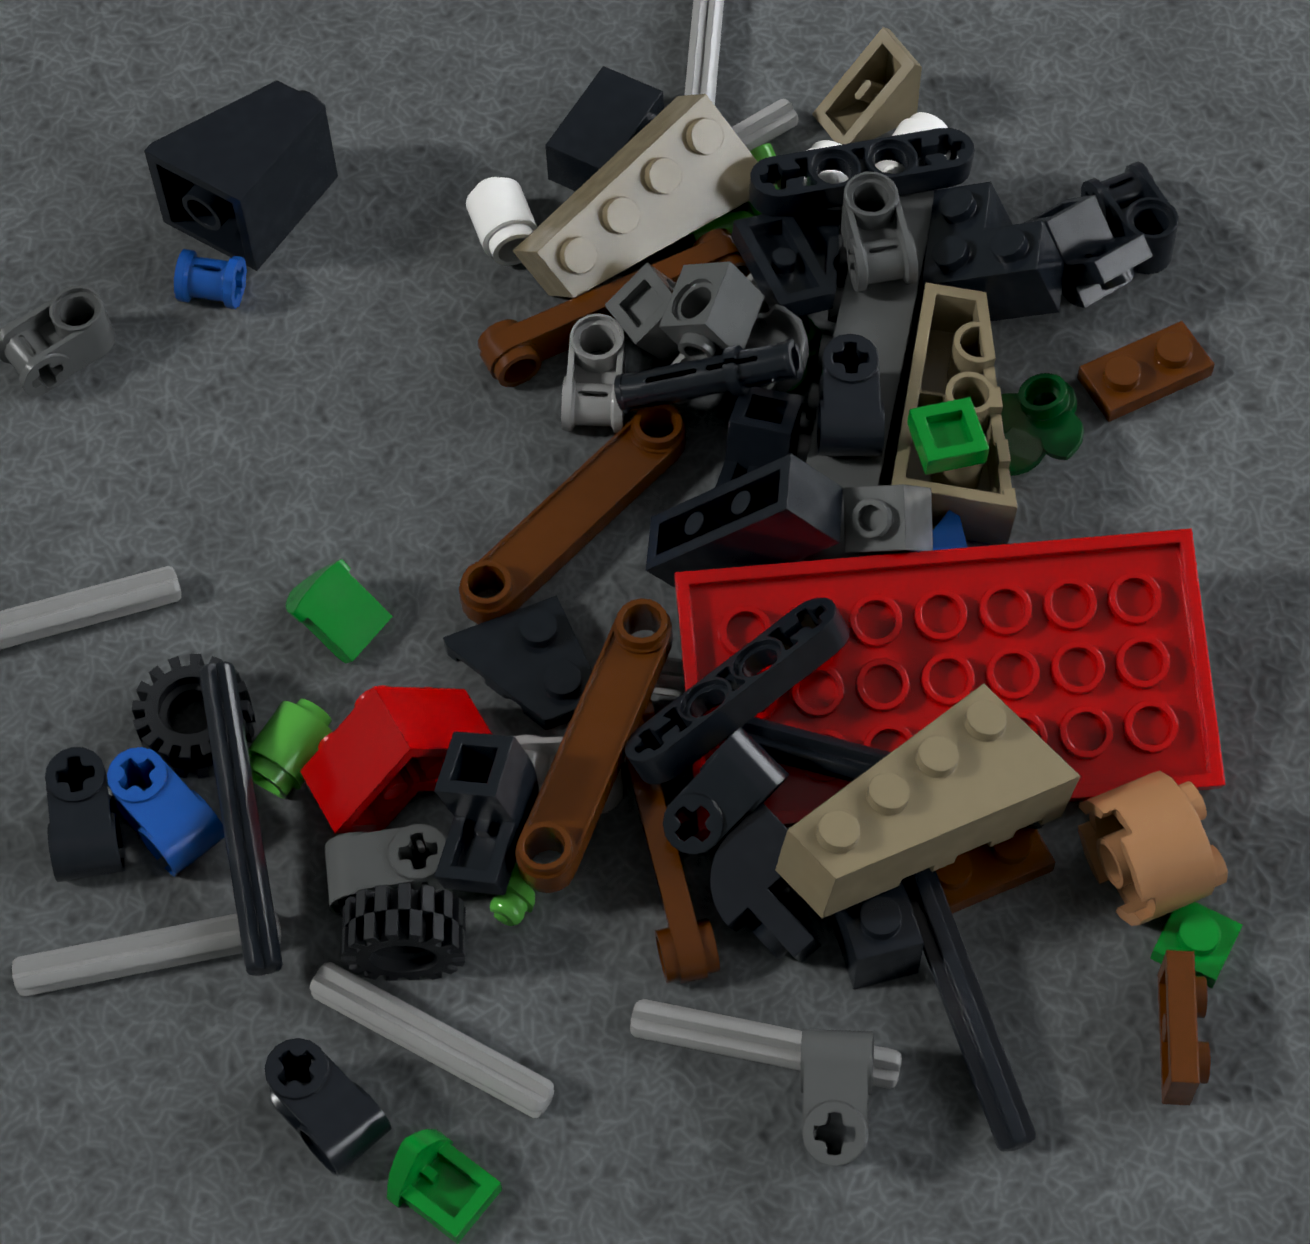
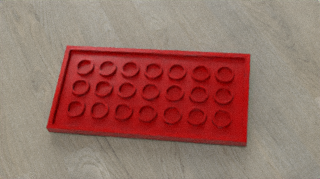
M1192 528L675 572L674 574L685 692L798 605L814 598H828L834 602L850 629L846 644L834 656L755 716L756 718L892 752L982 684H985L1080 775L1069 802L1088 800L1157 771L1170 776L1177 785L1190 781L1198 791L1220 789L1226 785ZM770 665V666L764 668L763 670L759 671L756 675H758V674L764 672L765 670L769 669L772 665ZM718 705V706L712 708L711 710L707 711L704 715H707V714H709L710 712L714 711V710L717 709L720 705ZM725 740L692 764L693 779L701 772L699 769ZM778 763L790 775L764 804L785 827H790L851 782ZM704 807L696 810L698 832L707 829L705 822L710 814Z

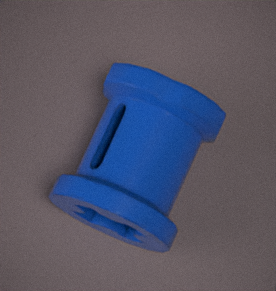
M183 249L177 259L174 274L175 298L179 302H190L192 298L222 301L226 308L236 309L240 306L246 287L247 267L244 257L233 256L229 261L198 257L195 250Z

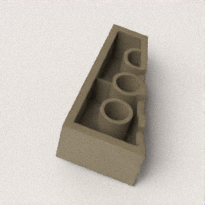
M706 94L677 96L526 237L513 252L549 296L575 298L749 201L750 173L758 161Z
M926 282L891 485L906 484L931 488L932 529L951 510L961 518L965 539L996 545L1008 544L1018 507L1015 488H1012L1009 471L1011 459L1008 439H1005L1001 416L1003 404L1000 387H997L994 368L996 357L986 292ZM971 397L990 449L986 463L925 475L907 425L909 410Z
M982 684L789 828L775 870L821 918H825L900 885L902 879L927 868H930L932 872L954 863L956 857L986 843L989 847L1013 838L1017 830L1035 822L1043 825L1062 817L1080 775L985 684Z

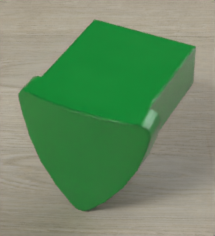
M339 559L316 571L293 588L286 601V610L299 623H303L339 660L344 663H350L356 659L393 616L349 573L351 567L343 559Z
M424 1129L415 1132L402 1141L394 1158L387 1184V1200L398 1208L402 1203H405L458 1244L502 1191L501 1182L452 1146L453 1141L440 1131Z

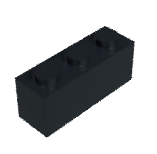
M793 454L786 455L652 516L645 571L675 588V572L796 562L839 544L843 487Z

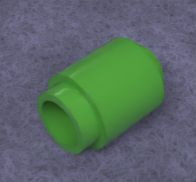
M300 698L297 704L282 701L248 748L253 782L282 799L287 797L292 788L300 789L305 782L300 770L318 751L320 741L332 732L328 727L332 722L331 717L322 708L303 698Z

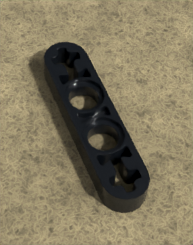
M937 128L768 157L760 160L752 168L750 173L749 201L754 209L772 217L843 206L844 188L847 182L855 175L863 172H878L888 176L894 181L899 196L954 187L962 184L970 175L975 152L974 143L967 134L960 130ZM883 160H892L903 165L905 170L897 174H887L877 169L875 164ZM826 170H837L847 175L849 179L840 184H831L820 179L818 174ZM804 177L806 178V186L803 185ZM773 184H777V187H778L780 190H776V188H775V186H774Z
M814 598L798 605L632 733L626 742L625 754L641 779L648 784H660L675 778L834 656L846 644L850 632L834 602L828 598ZM772 665L769 669H767V670H765L764 672H762V673L756 675L759 671H761V670H763L764 668H766V667ZM720 705V706H719L717 709H715L714 711L710 712V713L707 714V715H704L707 711H709V710H711L712 708H714V707Z

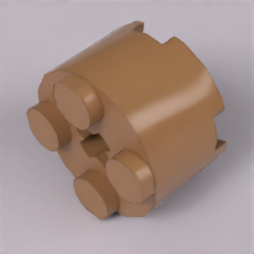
M1157 771L1080 802L1079 808L1085 815L1089 814L1090 821L1078 825L1085 857L1099 884L1110 880L1116 887L1125 903L1117 908L1116 913L1129 925L1137 926L1212 895L1215 887L1227 882L1228 870L1226 863L1218 849L1209 843L1201 820H1204L1207 816L1204 800L1192 782L1187 781L1177 785L1170 776Z

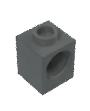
M731 261L683 265L659 328L678 345L680 353L690 360L721 355L725 348L736 345L741 346L744 350L765 296Z
M646 263L605 306L637 346L665 364L671 365L679 356L680 351L678 350V345L659 328L676 282L649 263Z
M906 484L843 488L845 553L895 554L933 550L931 488Z

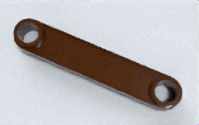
M725 228L711 230L702 235L692 248L651 265L676 283L683 265L731 261L746 277L750 274L731 238V232ZM638 271L517 322L513 319H505L489 326L479 337L477 345L480 349V356L492 377L497 379L500 385L504 387H515L530 380L537 374L543 360L569 350L570 333L572 327L579 319L598 313L614 318L605 304Z
M664 404L638 410L630 422L487 554L466 569L460 581L459 594L463 612L470 620L480 624L518 610L677 461L685 449L686 428L680 413L675 407ZM655 432L668 434V436L662 438H653L648 435ZM485 589L501 591L496 596L490 598L476 596L478 592Z
M640 598L631 600L623 605L617 613V617L518 839L515 855L520 876L531 888L538 892L553 893L560 891L568 886L574 878L625 759L626 742L640 724L671 651L673 631L670 617L659 603L651 599ZM642 630L655 632L653 635L644 638L632 636L635 632ZM548 850L557 851L562 854L560 858L547 864L533 861L536 855Z
M651 698L638 728L655 715ZM625 756L668 922L666 928L655 930L656 944L666 983L680 981L683 984L708 978V974L720 972L717 945L709 919L696 921L678 849L673 847L665 836L663 818L667 807L661 784H648L643 781L627 756Z

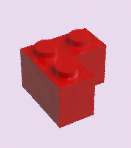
M373 686L358 697L354 705L355 708L338 728L320 741L318 751L300 772L334 833L381 831L390 824L418 791H434L454 731L493 734L465 689Z

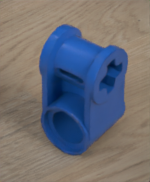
M143 747L129 748L118 754L110 763L107 772L108 785L116 798L119 812L138 833L151 854L157 860L162 856L168 863L165 869L170 875L177 876L225 838L223 824L212 808L197 792L189 789L162 757L153 750ZM141 783L147 789L143 791L136 785Z

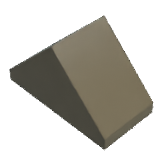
M883 27L812 115L834 142L848 144L875 139L897 128L903 120L911 118L913 114L917 113L922 66L891 30Z

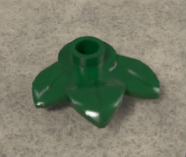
M1052 373L1037 374L1028 378L1021 385L1018 393L1001 394L1003 404L1001 416L1005 439H1008L1011 459L1009 466L1010 476L1029 472L1039 465L1046 454L1058 460H1068L1079 449L1083 442L1084 427L1081 420L1074 414L1077 408L1075 392L1060 376Z

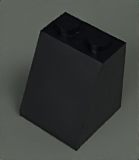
M278 80L152 142L144 150L163 222L231 258L233 256L244 257L246 266L255 271H258L338 177L325 104L312 93L305 90L298 91Z

